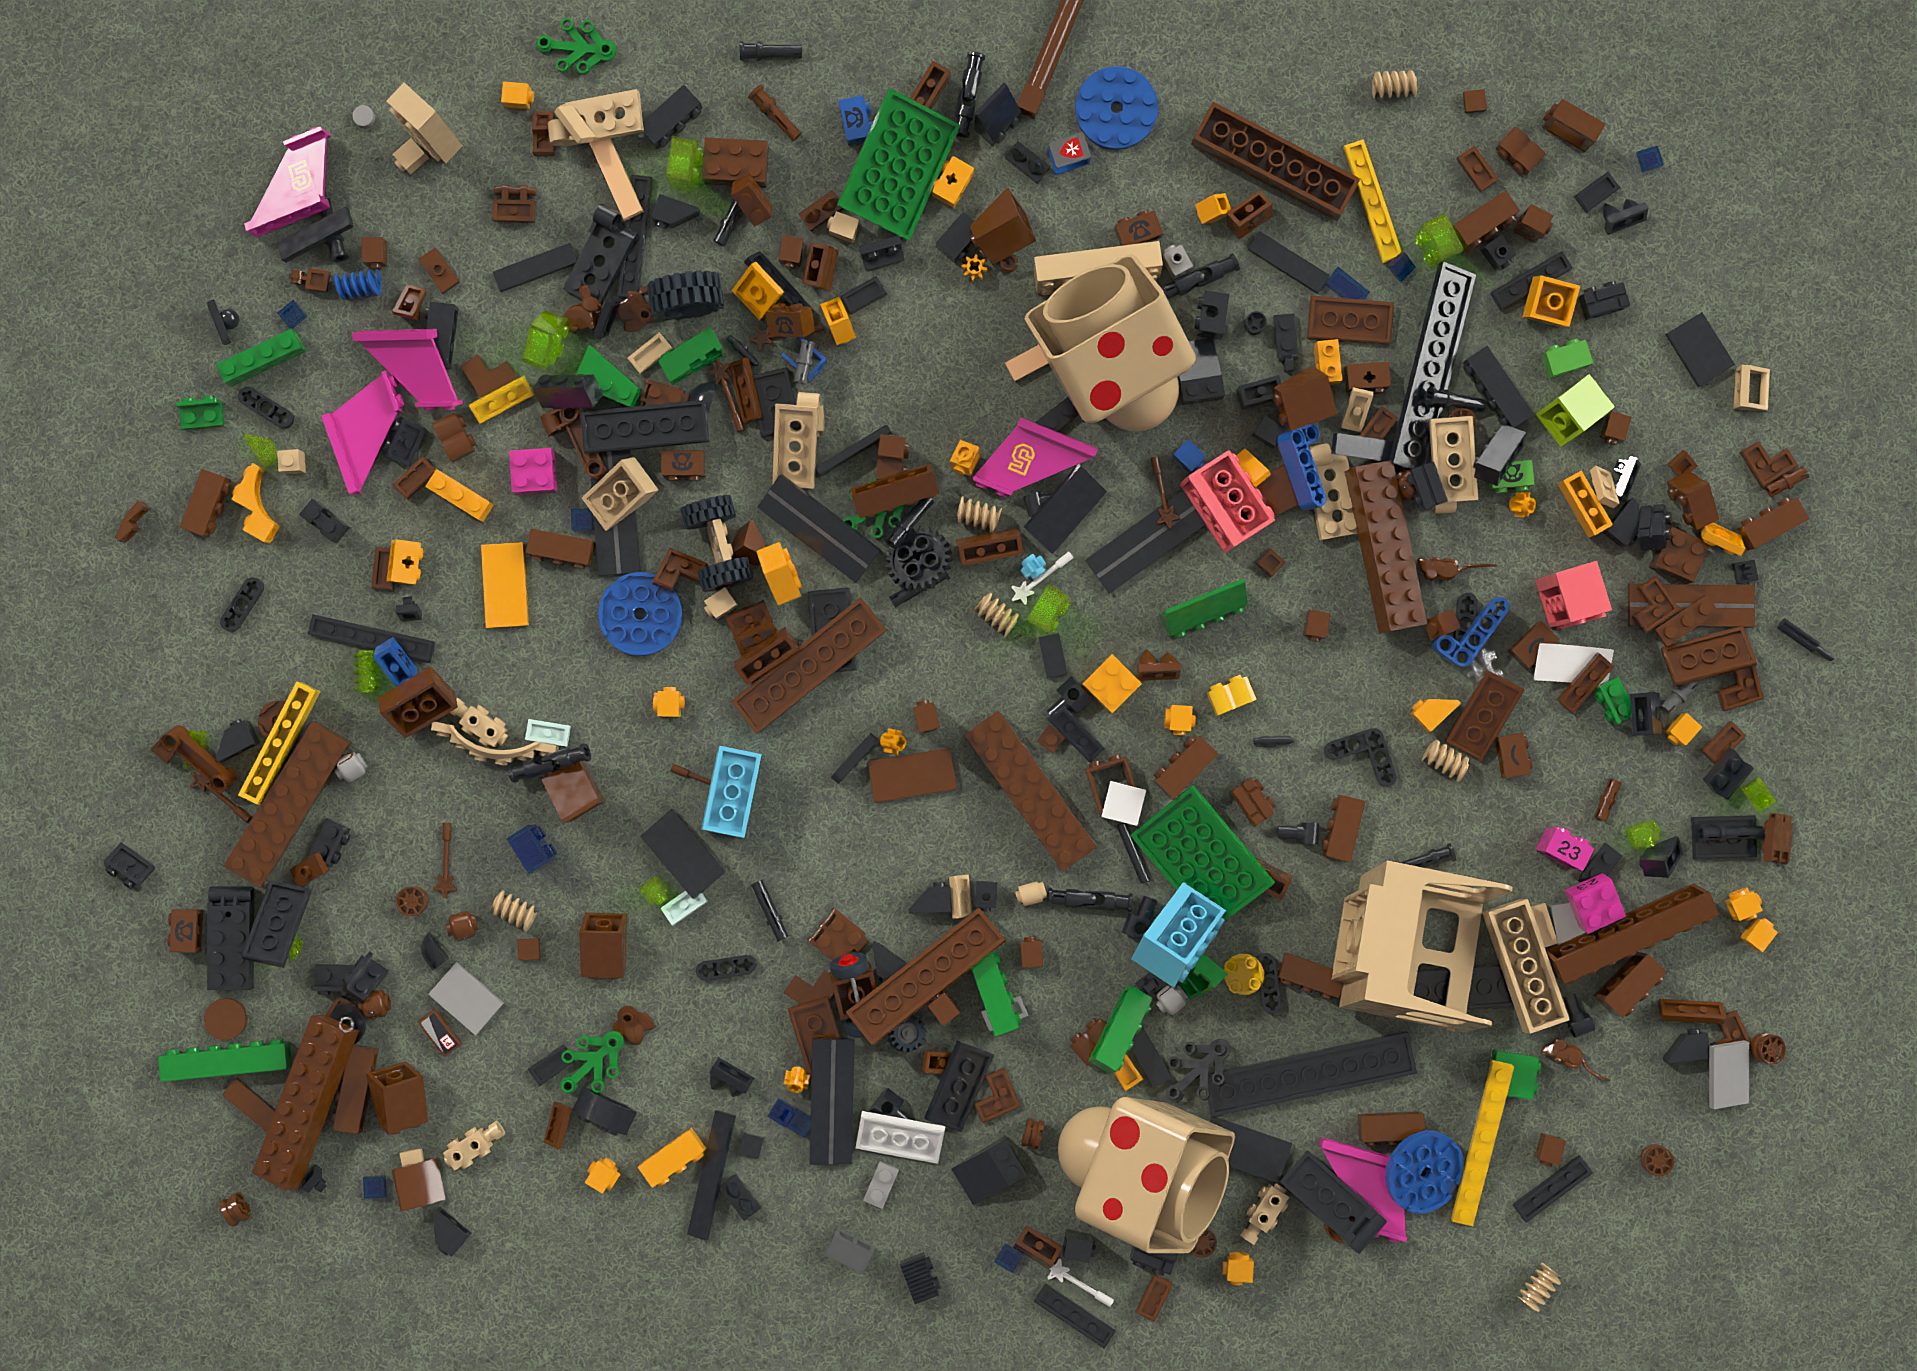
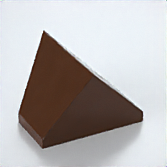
M753 520L739 528L731 544L733 550L731 560L748 557L749 564L760 565L756 551L767 546Z

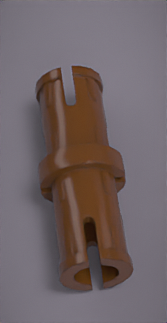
M1801 466L1789 474L1781 475L1780 479L1766 485L1765 490H1768L1767 493L1772 498L1786 489H1792L1795 484L1810 476L1807 473V469Z
M1611 778L1608 779L1603 795H1600V803L1594 815L1595 818L1607 822L1609 813L1617 802L1615 799L1622 782Z

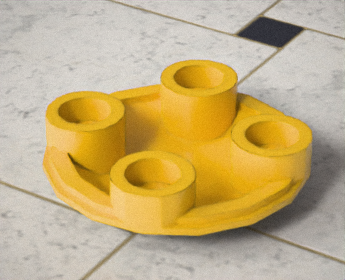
M1237 954L1232 956L1224 965V971L1228 974L1224 979L1232 993L1249 995L1255 993L1262 986L1264 969L1254 956Z

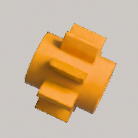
M976 254L973 259L966 257L967 265L962 264V269L967 270L964 273V278L970 276L972 282L977 277L982 280L983 276L981 273L987 272V268L982 267L985 259L980 261L977 259ZM972 264L973 266L978 265L977 272L975 270L970 271Z
M1516 492V496H1512L1509 502V508L1511 511H1515V517H1529V513H1533L1536 507V501L1534 498H1530V492Z
M888 728V733L882 734L880 744L884 748L885 753L898 755L899 751L905 748L906 738L902 735L903 731Z
M793 1067L791 1071H786L784 1085H787V1089L790 1092L801 1093L803 1088L808 1089L810 1075H806L807 1071L802 1067Z

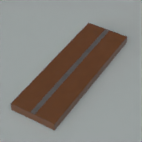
M1628 584V626H1638L1632 616L1649 605L1637 588L1642 584ZM1663 584L1680 609L1668 619L1704 595H1708L1719 612L1697 627H1755V585Z

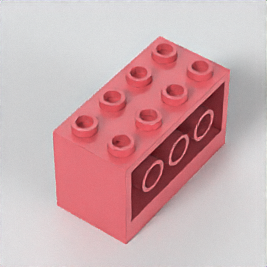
M1230 450L1193 472L1179 484L1224 553L1235 548L1275 521L1272 509L1264 504L1261 492L1253 487L1249 474L1241 469L1238 457L1231 453Z
M1597 561L1535 580L1549 627L1556 626L1557 630L1575 626L1605 617L1606 612L1612 610Z

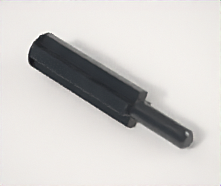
M1786 618L1778 624L1777 628L1809 651H1816L1829 661L1834 660L1832 654L1819 646L1820 642Z

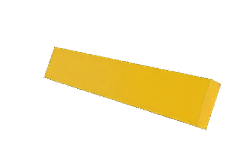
M1364 139L1344 145L1343 149L1352 175L1360 178L1357 190L1382 264L1402 258L1403 254Z

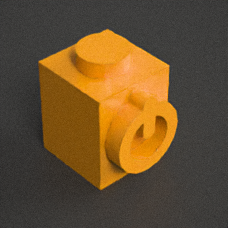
M960 440L950 459L952 470L958 475L964 476L965 474L971 477L981 457L980 448Z
M663 687V691L654 693L653 711L657 713V716L681 717V708L684 709L685 697L681 696V692L676 691V687Z
M1170 705V709L1166 708L1164 728L1173 731V735H1186V732H1190L1191 727L1195 728L1196 720L1195 715H1192L1193 706Z
M1747 887L1730 893L1728 895L1729 899L1725 900L1733 920L1741 921L1745 919V921L1756 918V913L1763 911L1760 906L1762 901L1759 895L1754 893V891H1749Z
M600 1158L597 1162L593 1161L587 1170L590 1175L585 1183L602 1194L606 1189L611 1191L620 1176V1173L617 1172L619 1168L615 1167L616 1163L609 1158Z
M1231 1252L1229 1256H1226V1262H1222V1274L1225 1275L1227 1281H1230V1284L1243 1285V1282L1253 1283L1254 1261L1252 1258H1249L1250 1254Z

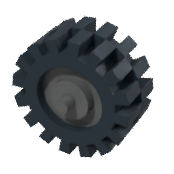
M912 1015L888 1034L887 1040L897 1051L913 1052L924 1044L923 1040L926 1039L927 1035H925V1032L927 1030L923 1026L925 1025L924 1022L920 1021L918 1016Z

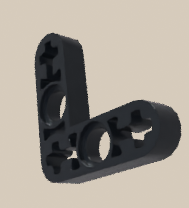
M1367 729L1330 741L1325 745L1324 754L1332 760L1367 750L1377 782L1384 787L1392 786L1396 782V772L1383 733L1379 729ZM1371 732L1378 734L1379 738L1376 739L1377 746L1382 744L1383 748L1371 750V747H1375L1374 742L1368 740ZM1351 738H1356L1359 741V747L1356 750H1351L1348 747V741ZM1340 741H1344V748L1347 753L1344 754V750L1336 752L1337 756L1329 754L1328 750L1331 749L1332 744L1334 747L1342 746ZM1378 751L1385 754V761L1381 764L1377 763L1374 759ZM1389 765V768H1385L1386 773L1392 775L1389 783L1381 780L1384 772L1383 769L1378 771L1377 767Z

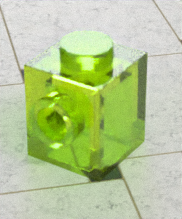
M1760 777L1741 788L1758 813L1777 802Z
M1646 819L1624 828L1632 848H1639L1641 846L1643 849L1655 845L1654 841L1660 840V828L1653 819Z
M659 875L654 876L638 888L650 905L656 903L657 906L668 899L666 895L670 892Z

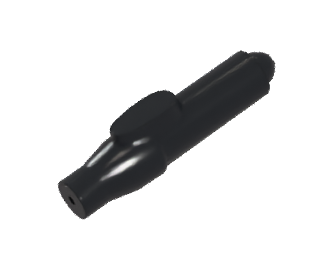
M732 335L728 336L726 340L743 358H749L752 366H758V360L748 351V346L743 341L735 339Z
M1262 736L1253 738V744L1263 745L1264 747H1276V745L1294 742V738L1291 736Z

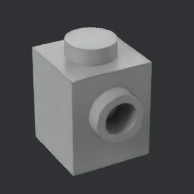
M1172 245L1164 250L1165 253L1162 256V261L1172 279L1192 270L1193 265L1182 245L1177 247Z

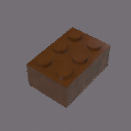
M705 137L702 176L704 184L732 186L733 182L750 173L759 187L767 188L768 142L765 140Z
M1505 190L1455 223L1446 235L1459 254L1464 251L1469 253L1482 242L1481 240L1486 242L1499 231L1498 228L1502 231L1517 219L1515 215L1520 210Z
M431 666L378 697L380 714L404 738L409 737L458 708L455 691Z
M1201 736L1190 737L1183 744L1185 749L1181 753L1176 751L1168 759L1170 764L1166 768L1161 766L1153 774L1156 777L1153 782L1170 799H1174L1218 755Z
M1637 951L1595 993L1594 997L1611 1014L1622 1018L1624 1016L1627 1017L1634 1011L1636 1003L1646 999L1649 995L1648 991L1653 986H1658L1664 980L1663 976L1667 972L1649 954Z

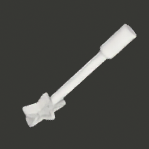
M1068 551L1052 567L1026 586V581H1024L1021 587L1012 586L1011 588L1016 593L1012 601L1021 599L1026 605L1027 596L1034 594V591L1030 590L1056 569L1063 567L1074 557Z
M1058 1258L1056 1264H1053L1050 1268L1051 1272L1048 1275V1279L1057 1277L1060 1282H1063L1064 1277L1094 1295L1095 1299L1109 1307L1112 1305L1114 1299L1092 1289L1066 1273L1070 1269L1062 1266L1061 1258Z

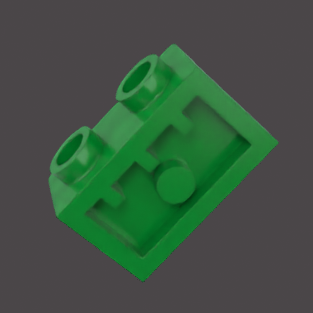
M203 396L202 400L182 398V402H175V407L179 408L182 430L224 426L223 404L215 396Z
M1619 676L1596 687L1595 698L1599 704L1603 705L1605 709L1604 716L1609 723L1619 725L1622 721L1632 717L1631 702Z

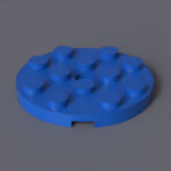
M1121 66L1103 68L1089 76L1078 92L1075 104L1077 123L1089 140L1102 148L1122 150L1133 147L1148 136L1154 127L1158 114L1156 93L1150 82L1133 69ZM1114 103L1120 104L1122 111L1114 113L1111 110V105Z
M634 572L621 576L605 590L600 600L598 618L601 630L614 647L627 654L645 656L657 653L666 648L675 639L681 627L683 611L675 589L670 592L653 585L656 575L651 573ZM639 608H644L647 613L642 620H638L635 617V611Z
M1421 1131L1405 1138L1395 1148L1386 1166L1385 1184L1390 1197L1400 1207L1412 1213H1427L1440 1208L1453 1197L1451 1193L1457 1184L1460 1185L1464 1173L1462 1152L1451 1138L1438 1131ZM1425 1167H1427L1426 1175L1420 1176Z

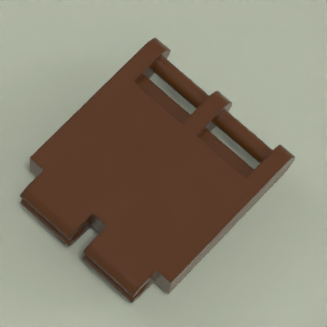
M645 379V388L642 397L640 396L638 401H640L639 406H643L644 403L645 406L687 402L690 396L685 395V390Z
M1770 813L1769 820L1765 821L1764 831L1766 835L1762 845L1765 862L1781 863L1784 865L1789 863L1793 828L1791 816Z
M834 907L824 923L821 922L819 924L820 927L815 934L807 939L808 942L832 961L841 955L853 953V949L860 953L869 942L863 937L866 933ZM836 915V918L832 921V923L829 926H826L831 921V919ZM824 929V930H825L824 933L819 937V939H818L817 941H815V939L818 937V935H819V934L822 932V930Z

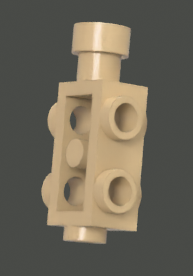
M456 699L458 708L449 713L462 718L459 723L463 725V731L471 736L473 734L479 736V742L488 748L490 746L496 747L497 744L501 746L508 738V735L505 734L507 732V729L504 727L506 725L505 722L497 717L494 720L487 715L489 711L480 705L477 708L475 706L468 708L462 700ZM472 716H475L477 718V722L475 724H472L470 722V718ZM492 728L494 730L493 736L487 734L488 729Z
M495 1121L485 1131L482 1127L478 1130L474 1127L464 1134L466 1138L459 1141L457 1138L447 1144L449 1149L443 1152L446 1164L452 1167L454 1171L459 1167L464 1170L473 1164L472 1159L476 1156L482 1158L490 1153L489 1148L493 1145L491 1141L494 1139L498 1140L505 1135L501 1124ZM473 1141L478 1143V1148H474ZM455 1153H459L461 1158L457 1159Z
M1277 1183L1274 1186L1269 1184L1268 1187L1263 1186L1258 1193L1259 1201L1256 1205L1252 1203L1246 1212L1248 1215L1247 1220L1250 1224L1247 1229L1244 1228L1240 1234L1241 1237L1254 1245L1259 1238L1257 1236L1261 1230L1265 1233L1268 1230H1273L1278 1222L1276 1218L1280 1211L1283 1213L1289 1205L1287 1201L1289 1197L1285 1194L1286 1189ZM1273 1197H1278L1277 1204L1271 1203ZM1262 1215L1267 1216L1265 1222L1260 1221Z

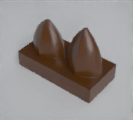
M831 190L798 214L811 232L830 219L831 216L833 217L836 211L840 212L843 208L837 206L839 199Z
M1146 649L1139 660L1137 678L1139 681L1179 679L1181 672L1180 663H1177L1175 657L1169 652L1162 657L1160 663H1156L1152 653Z

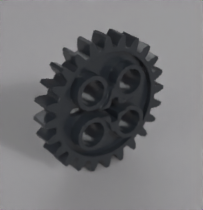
M919 526L918 532H915L912 528L911 534L906 536L896 549H887L890 555L885 557L888 563L885 565L889 571L888 575L901 589L906 586L909 592L914 588L917 593L920 587L927 591V585L935 588V581L942 583L939 578L940 576L947 577L944 570L951 569L948 562L953 561L950 556L952 550L948 548L950 544L947 540L945 541V537L942 534L939 535L937 530L932 532L930 527H927L925 532L921 526ZM923 544H927L926 547L920 548ZM905 554H909L906 558L902 559ZM932 560H936L934 564L929 565ZM914 570H918L914 575H910Z

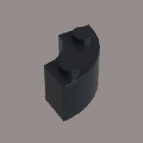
M585 1087L582 1088L573 1108V1111L579 1114L578 1118L587 1123L591 1121L606 1128V1132L615 1136L618 1133L627 1135L637 1113L628 1105L616 1101L601 1092L595 1093L592 1089Z

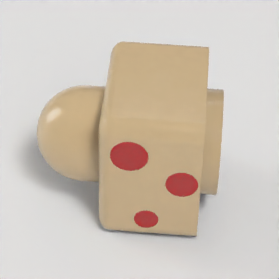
M1132 254L1123 256L1108 265L1095 267L1073 277L1060 286L1048 300L1034 307L1025 315V321L1056 378L1081 418L1088 423H1096L1106 418L1113 425L1127 431H1146L1158 426L1169 417L1175 408L1179 394L1177 377L1191 369L1196 361V355L1163 290L1139 259Z
M1129 1097L1119 1098L1112 1108L1098 1106L1078 1112L1066 1123L1058 1142V1156L1061 1167L1066 1176L1081 1188L1075 1205L1077 1218L1147 1253L1191 1252L1199 1237L1211 1223L1222 1201L1229 1175L1228 1158L1234 1144L1235 1134L1168 1103Z

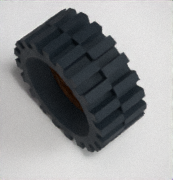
M685 271V273L665 275L663 278L658 277L647 283L651 315L654 319L681 320L682 318L701 317L705 314L709 315L712 312H718L725 306L720 274L717 272Z

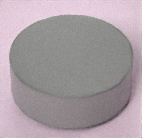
M361 105L353 111V120L358 126L367 128L374 123L375 114L368 106Z

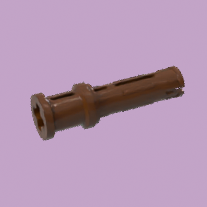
M759 85L749 94L748 98L754 100L761 108L760 111L764 114L767 113L791 141L794 142L802 132L776 106V100L770 98L763 90L764 87Z

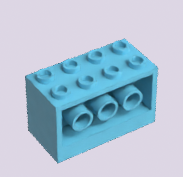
M724 746L718 747L701 830L741 838L745 837L762 754Z
M1183 882L1143 935L1131 959L1172 987H1175L1178 981L1183 983L1189 974L1188 971L1193 969L1200 955H1203L1209 946L1208 944L1217 935V930L1220 929L1225 921L1222 917L1226 910Z

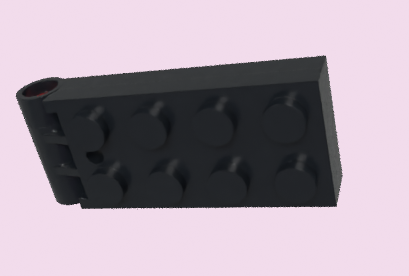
M211 886L209 888V902H207V990L254 989V961L245 960L241 957L254 924L255 889L253 886Z
M1308 1150L1279 1182L1281 1186L1358 1254L1365 1249L1387 1223L1384 1217ZM1349 1217H1353L1355 1221L1351 1222Z

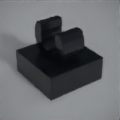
M1755 559L1732 564L1736 584L1759 580Z
M412 596L403 597V605H396V614L401 621L422 620V611L415 604V601H412Z
M316 1164L302 1181V1189L308 1193L313 1187L317 1191L322 1192L327 1186L325 1184L326 1181L322 1178V1169Z

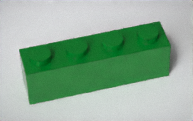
M289 329L217 363L216 366L224 383L233 387L307 351L299 334L293 329Z
M992 952L975 965L972 971L994 1035L997 1038L1020 1030L1018 1025L1022 1022L1018 1011L1014 1012L1011 1004L1015 1002L1011 991L1007 992L1004 986L1008 982L1004 971H999L998 964H1001L998 953Z
M1132 985L1123 989L1088 1060L1090 1063L1108 1074L1117 1072L1122 1068L1125 1061L1123 1060L1125 1053L1131 1050L1134 1043L1132 1039L1141 1030V1021L1151 1009L1150 1002L1152 997Z

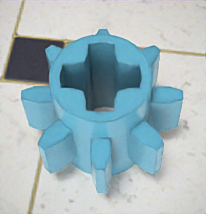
M1032 554L1021 562L1023 566L1021 572L1026 579L1031 576L1035 580L1046 571L1043 567L1046 565V562L1041 556L1036 558Z

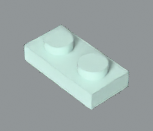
M528 719L525 740L568 746L571 726Z
M684 891L664 905L661 910L671 925L674 926L708 901L702 893L697 898L692 899Z

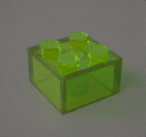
M672 137L666 179L671 188L695 191L696 186L700 185L701 173H699V165L703 166L704 153H702V148L697 140Z
M1446 213L1424 222L1415 232V241L1419 247L1423 248L1425 252L1424 259L1427 265H1431L1433 269L1437 268L1442 262L1448 263L1456 259L1464 250Z
M544 310L530 324L521 362L542 370H546L550 365H553L556 358L561 357L564 351L562 342L568 334L569 327H566L568 319Z
M1048 584L1028 616L1026 623L1046 635L1049 631L1053 633L1060 622L1057 620L1059 614L1064 615L1071 604L1068 602L1070 596Z

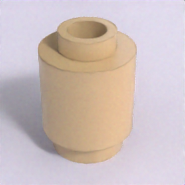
M1036 881L1018 886L1019 891L1015 892L1018 903H1023L1024 907L1042 902L1043 899L1047 898L1043 882L1038 883Z

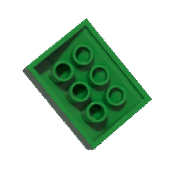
M1244 578L1164 610L1159 615L1168 637L1174 636L1177 639L1187 635L1186 630L1193 628L1194 631L1206 627L1205 623L1212 620L1214 624L1224 620V615L1232 613L1234 616L1244 612L1243 607L1248 605Z

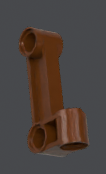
M558 408L540 417L548 437L557 435L565 430L568 431L584 470L592 480L599 482L608 473L600 453L584 454L581 411L578 408ZM575 411V416L572 419H568L569 413ZM600 466V471L597 474H592L593 468Z
M176 725L170 729L151 749L166 764H169L170 759L175 754H178L209 781L211 789L217 793H223L237 780L236 772L233 769L224 767L221 763L217 762L213 756L189 736L188 730L181 725Z

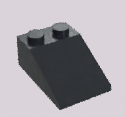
M1005 83L975 112L974 130L991 146L995 143L1000 144L1007 136L1005 133L1010 128L1014 129L1021 122L1019 119L1021 117V110Z
M1206 338L1189 341L1196 355V361L1191 369L1177 377L1181 404L1188 405L1223 399L1225 390L1213 339Z
M1005 1135L951 1168L973 1205L1027 1176L1026 1169Z

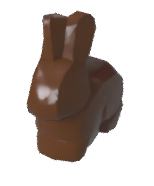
M587 285L579 287V293L582 298L581 304L571 306L565 312L564 317L560 319V324L565 326L568 332L588 327L592 329L597 326L598 315L596 312L601 310V304L597 298L591 296Z

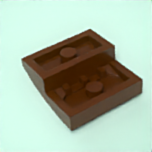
M1285 464L1270 470L1271 475L1257 487H1254L1261 492L1262 501L1272 509L1274 516L1298 505Z
M764 600L725 615L741 656L777 632Z
M437 1158L392 1169L400 1211L414 1209L445 1199Z

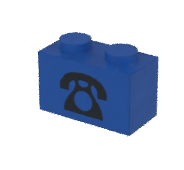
M863 95L839 100L848 146L865 142L873 124V121H868L867 114H871L869 101L864 102Z
M394 637L375 648L373 658L395 687L417 675L418 669Z

